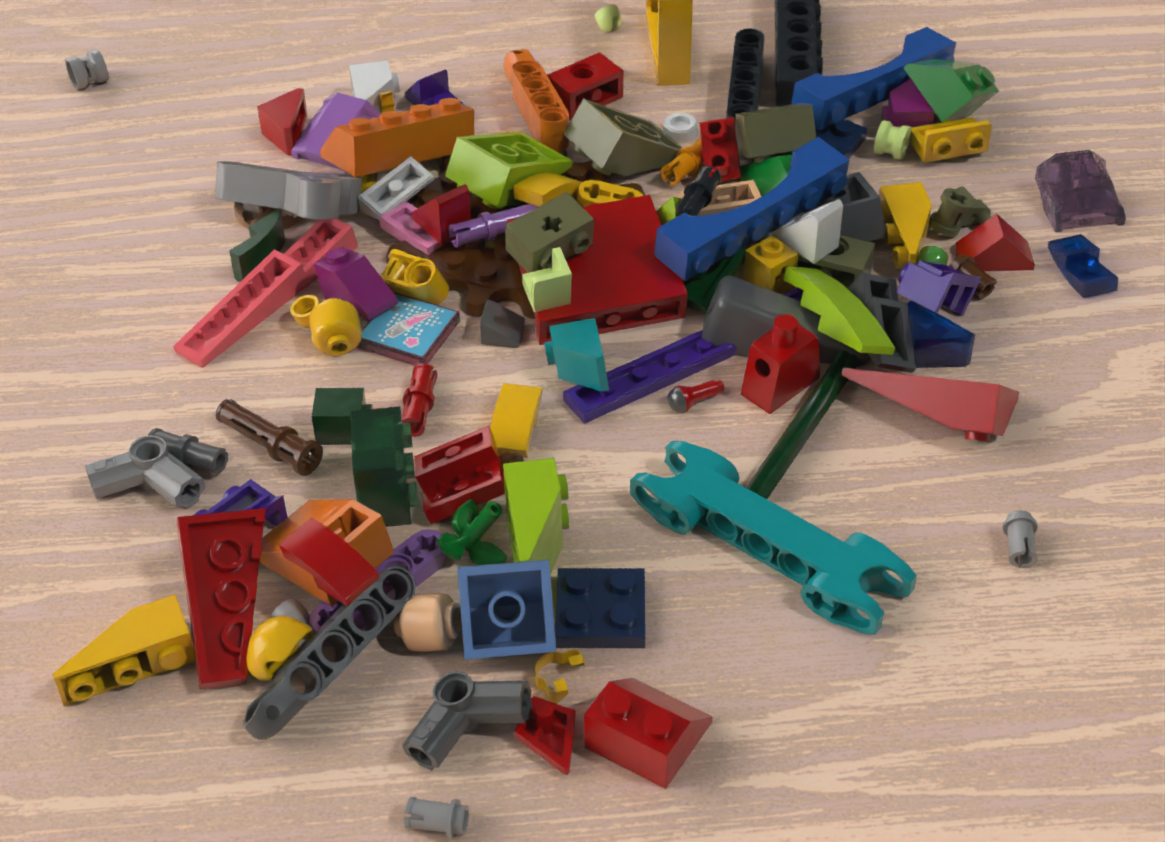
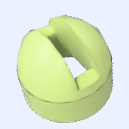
M616 5L605 6L594 15L598 26L605 32H610L611 29L616 31L621 25L622 18Z

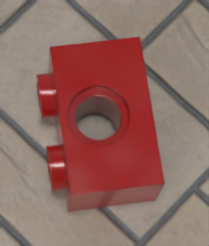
M600 52L547 74L569 112L570 121L583 99L605 106L623 98V69Z

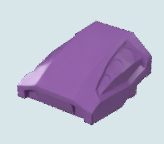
M339 92L335 93L323 101V106L311 119L302 136L295 142L291 151L292 158H303L342 170L320 157V149L336 126L349 124V121L354 118L380 117V113L367 100Z

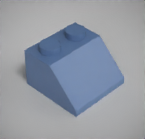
M549 559L457 567L464 660L556 652Z

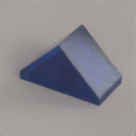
M910 300L908 302V311L916 368L966 367L969 365L975 334L944 316Z

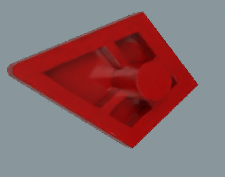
M533 696L531 699L532 711L530 721L518 723L514 730V737L564 775H568L571 767L576 710Z

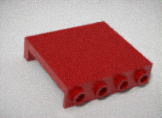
M651 196L630 197L623 200L583 206L594 218L593 245L589 246L584 252L566 259L572 273L571 304L534 312L536 318V337L539 345L552 341L549 326L595 318L598 334L685 318L688 293L684 282L654 256L657 228L662 225ZM515 219L507 220V224ZM518 263L521 274L527 273Z

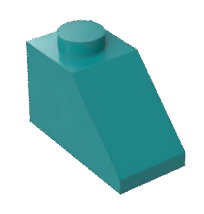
M595 318L549 326L552 341L544 342L548 365L556 364L558 378L601 392L608 391L609 386L604 356Z

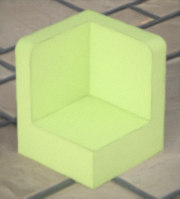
M560 247L552 249L551 268L522 274V285L533 312L571 304L572 273Z

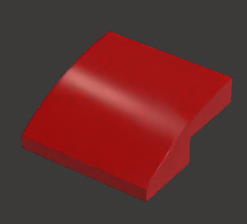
M489 425L414 456L415 477L422 488L423 511L430 524L453 516L456 510L470 499H473L477 506L505 494L503 467L495 438Z

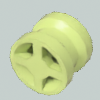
M883 120L875 138L874 153L879 155L889 153L893 155L894 159L902 160L909 146L911 127L906 125L896 127L890 121Z

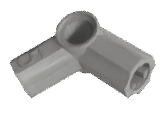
M148 435L140 437L131 444L129 452L85 465L96 499L139 485L145 490H156L177 508L182 506L188 509L199 501V497L205 489L203 478L170 454L167 450L166 442L158 436Z

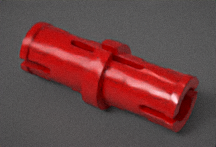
M425 363L417 364L412 371L410 387L405 390L403 395L404 411L399 423V429H405L403 432L405 435L416 437L422 435L425 431L427 414L432 410L435 402L433 389L438 376L437 370L432 371L434 368L432 365Z

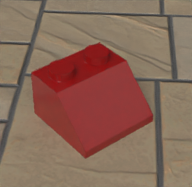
M635 678L609 681L584 714L585 748L666 789L711 725L713 716Z

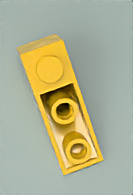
M922 182L880 186L879 189L887 236L883 238L886 246L890 245L893 251L895 268H900L901 271L907 263H917L919 252L923 248L928 232L932 203Z
M174 594L130 609L52 673L63 706L88 700L101 693L134 684L139 680L168 670H175L196 661L191 635L176 595Z

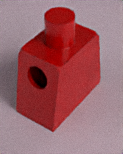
M782 314L774 319L773 329L755 340L750 346L741 395L768 414H771L820 378L819 342L816 335L799 325L798 320L792 315Z

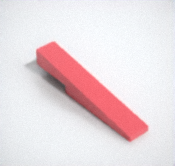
M336 218L318 220L284 254L274 249L173 346L175 352L202 368L314 282L318 278L314 263L326 257L327 252L339 247H345L352 251L355 250L358 244L353 227Z

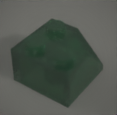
M400 406L350 411L352 467L357 502L381 514L386 527L412 524L410 507H418L416 482H408V478H415L413 452L405 453V448H413L411 423H402Z

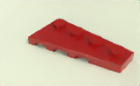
M266 508L177 517L176 525L200 690L246 684L248 675L246 657L253 630Z

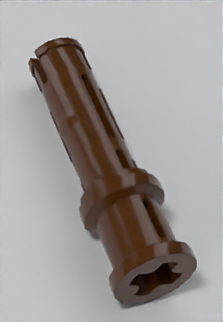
M232 399L223 400L217 407L215 416L220 423L226 424L245 437L267 448V452L272 459L289 463L299 475L307 476L319 466L323 457V448L320 443L314 440L306 441L299 437L298 432L292 427H278L237 404Z

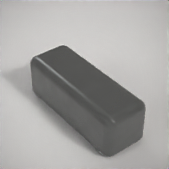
M725 276L720 280L704 316L701 338L712 342V348H717L726 343L735 344L734 346H737L736 356L748 357L752 343L773 329L774 319L779 315L788 314L794 316L798 320L799 325L815 334L818 338L820 363L831 364L841 351L855 354L858 358L857 366H864L871 360L868 353H860L818 331L821 315L801 306V301L734 276Z

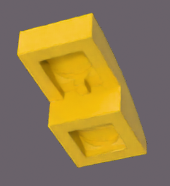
M539 173L513 186L514 198L539 207L565 192H568L573 198L577 197L578 188L583 182L556 173Z
M503 383L490 425L499 454L510 451L512 453H519L523 457H528L533 426L536 427L543 393L542 387Z

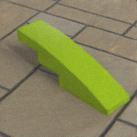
M786 266L783 281L803 290L800 305L821 315L818 331L860 353L894 354L895 346L878 320L860 299L844 285L819 269Z

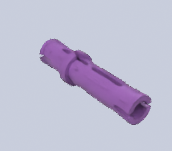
M527 204L494 214L484 212L480 213L476 219L450 224L449 236L450 238L456 237L455 240H452V244L457 248L482 239L486 242L495 240L497 235L506 233L505 225L507 220L519 218L538 206Z

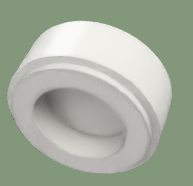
M687 113L671 114L664 120V132L675 142L691 141L697 135V120Z

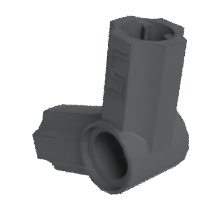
M464 672L448 673L436 682L433 688L435 701L402 746L405 753L414 759L419 766L429 770H433L435 767L439 768L461 735L473 731L481 723H525V721H530L532 711L530 685L528 681H473Z

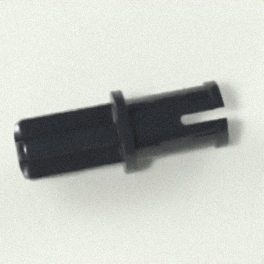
M702 167L696 179L686 185L684 196L676 207L678 214L681 215L686 212L689 216H698L702 208L711 203L712 193L721 182V174L717 169L712 177H709L708 175L713 167Z

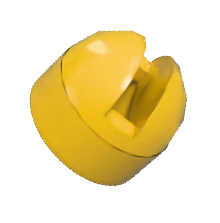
M304 295L292 303L290 312L299 325L304 328H310V314L320 302L314 295Z

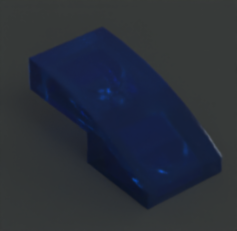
M1082 234L1048 241V249L1059 270L1069 284L1083 298L1117 291L1118 277L1099 262L1100 248Z

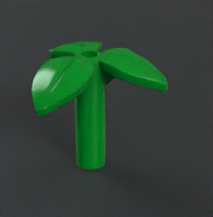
M473 499L466 501L456 510L451 523L458 536L446 532L438 537L437 544L441 551L451 559L460 560L464 551L468 550L470 559L474 564L478 565L506 562L507 555L501 549L490 542L480 540L502 514V507L497 502L490 501L479 513Z

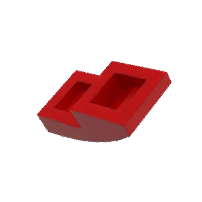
M312 517L279 544L283 557L312 574L319 589L346 606L380 578L378 571L353 547Z

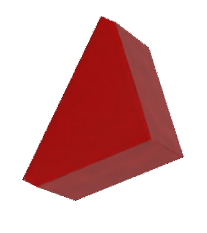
M296 88L257 106L262 135L288 156H292L293 146L301 137L308 117L304 88Z
M466 184L432 199L411 212L410 215L431 237L437 240L439 244L444 245L456 239V237L450 238L449 236L450 224L471 220L469 189Z
M995 214L955 243L956 257L960 254L972 256L975 259V264L983 271L1034 270L1035 263L1028 241L998 214Z

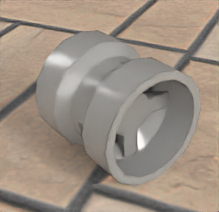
M98 49L88 51L81 58L73 56L65 59L69 78L76 90L86 88L93 81L101 83L109 80L106 63Z

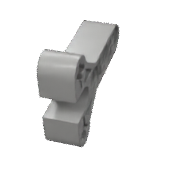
M218 161L215 198L284 209L296 213L299 217L326 220L337 218L339 214L352 215L359 213L358 196L361 195L362 177H354L351 174L303 172L241 162Z

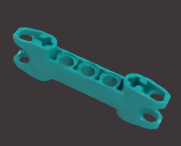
M671 441L665 447L666 456L664 462L677 476L663 478L644 472L637 473L630 479V495L659 524L675 533L684 535L697 525L801 584L803 586L801 597L807 607L834 624L864 634H876L882 627V619L885 612L866 592L880 591L895 597H908L915 589L916 573L886 545L859 532L851 534L845 541L834 537L738 484L740 478L736 467L728 459L710 449L685 441ZM678 454L686 459V463L679 458ZM645 489L648 490L655 498L651 497L645 491ZM886 570H890L897 574L901 578L902 582L895 579ZM857 609L864 612L868 616L869 620L862 617L858 613Z

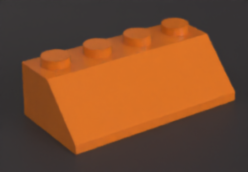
M445 98L441 99L439 104L431 106L419 104L411 106L410 110L404 112H382L380 117L354 118L349 121V124L334 128L320 149V157L354 177H360L396 168L410 156L417 162L451 155L457 137L474 135V109L460 103L459 99Z

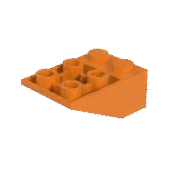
M354 499L308 500L262 538L260 563L332 607L338 600L319 589L312 574L283 557L279 544L312 517L346 541L376 569L394 553V549L382 515Z

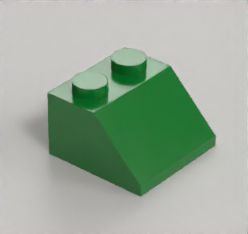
M931 59L909 63L904 67L942 123L970 116L999 92L994 84L995 78L993 74L980 64Z

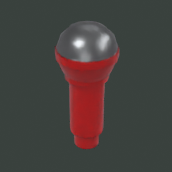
M711 380L693 387L678 385L670 390L667 397L668 404L672 410L684 413L695 405L696 402L718 395L719 392L724 391L725 387L721 380Z

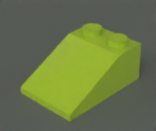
M523 132L461 136L456 139L445 177L456 182L457 187L466 184L469 193L481 197L486 206L494 209H503L505 206L519 205L523 202L514 198L513 186L539 173H556L561 175L571 168L573 161Z
M555 458L503 464L506 518L513 562L549 559L551 575L563 547L562 529H569L567 504H561L562 500H568L569 498L566 475H558Z

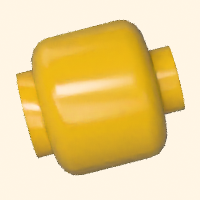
M330 298L322 301L312 310L309 324L312 341L317 350L324 354L341 356L358 346L362 338L359 314L354 305L341 299Z

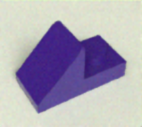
M446 69L419 79L404 92L405 98L412 105L423 104L431 106L439 104L441 99L456 98L449 91L448 71Z

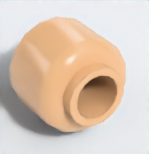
M441 592L414 594L413 598L394 617L396 635L402 637L404 644L411 651H446L454 645L456 639L462 636L460 605L455 603L451 596Z

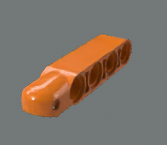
M519 49L508 52L504 58V72L512 86L513 100L535 140L556 152L566 150L569 147V139L564 133L569 125V112L541 64L534 60L529 50Z

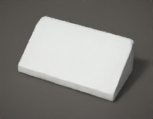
M410 156L358 196L360 210L366 215L379 219L380 215L405 203L435 179L434 175Z

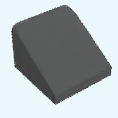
M486 300L480 322L481 344L519 347L525 326V318L494 301Z

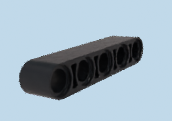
M742 29L735 35L726 118L734 117L736 120V114L759 110L765 37L757 29Z

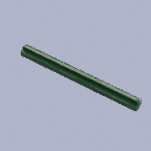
M847 351L838 353L745 488L765 499L769 498L849 380L842 376L843 368H857L856 362L858 358L855 354H849Z

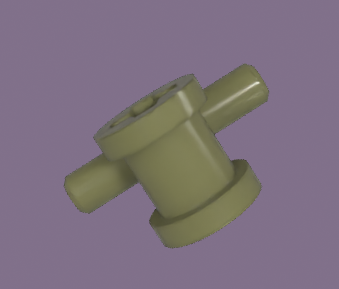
M958 187L957 189L947 188L940 197L942 203L938 211L933 212L930 216L929 225L933 230L944 236L954 237L958 235L961 225H981L992 217L991 210L982 200L975 199L965 187Z

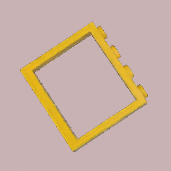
M646 0V20L658 86L690 84L693 0Z

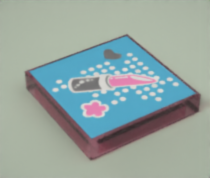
M393 292L397 297L398 304L371 319L362 329V338L357 348L414 366L421 363L428 364L460 322L459 311Z

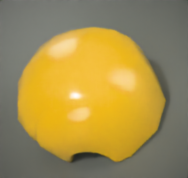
M287 615L272 617L261 623L250 637L246 660L250 673L263 682L272 680L276 671L288 660L289 656H292L299 649L297 644L304 637L310 638L312 636V627Z

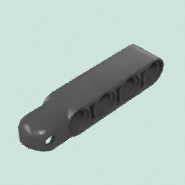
M393 566L379 572L380 578L348 606L343 604L276 671L271 684L246 710L243 727L252 737L258 740H266L281 731L309 701L319 696L387 626L415 594V580L409 571L399 566ZM384 580L391 583L394 587V600L385 595L382 587ZM354 610L363 614L366 621L365 630H360L355 626L352 618ZM323 641L331 643L335 648L336 658L334 662L327 660L322 654ZM292 672L298 673L304 679L305 690L303 694H298L292 689L290 684Z

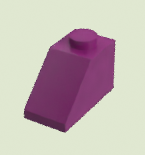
M910 78L889 92L888 106L882 107L881 121H890L896 127L906 125L912 128L933 124L935 111Z
M339 247L327 252L326 257L314 263L325 300L337 298L354 305L361 318L370 321L398 304L395 294L365 255L345 247Z

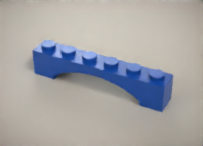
M928 27L922 28L906 35L902 53L884 65L846 75L822 76L817 73L796 82L791 105L799 103L812 104L815 128L818 130L824 129L888 100L889 92L910 79V76L904 69L907 64L931 59L954 61L957 42Z
M817 137L793 151L789 174L779 185L761 198L739 208L717 214L689 216L685 212L658 227L654 256L684 281L698 273H703L711 265L725 257L734 255L738 249L748 243L757 241L765 233L777 226L788 223L794 216L804 210L812 209L821 200L832 194L839 193L847 182L846 175L850 160L820 137Z

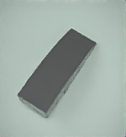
M862 272L849 286L848 290L858 297L878 320L895 346L893 355L868 353L869 357L877 367L913 373L916 370L908 304L898 300L896 279Z

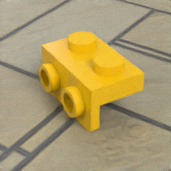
M974 117L912 127L910 143L923 163L988 152L992 124L989 120L976 122Z

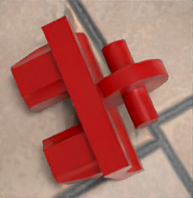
M734 117L700 122L704 167H713L708 176L712 177L717 169L721 174V182L742 180Z

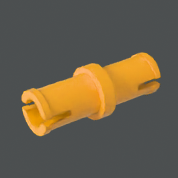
M701 137L691 146L681 148L677 152L676 158L662 167L660 174L665 183L675 176L669 183L670 186H675L685 176L694 174L701 168L703 162Z

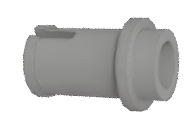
M1023 510L1013 511L1007 515L1002 526L1004 534L1008 536L1009 562L1017 567L1018 556L1020 555V568L1030 567L1038 559L1034 538L1038 525L1029 512Z
M410 797L406 804L405 813L411 814V816L404 818V826L407 829L416 828L444 832L447 838L454 839L456 834L464 835L469 820V807L461 805L458 799H453L451 803H443Z

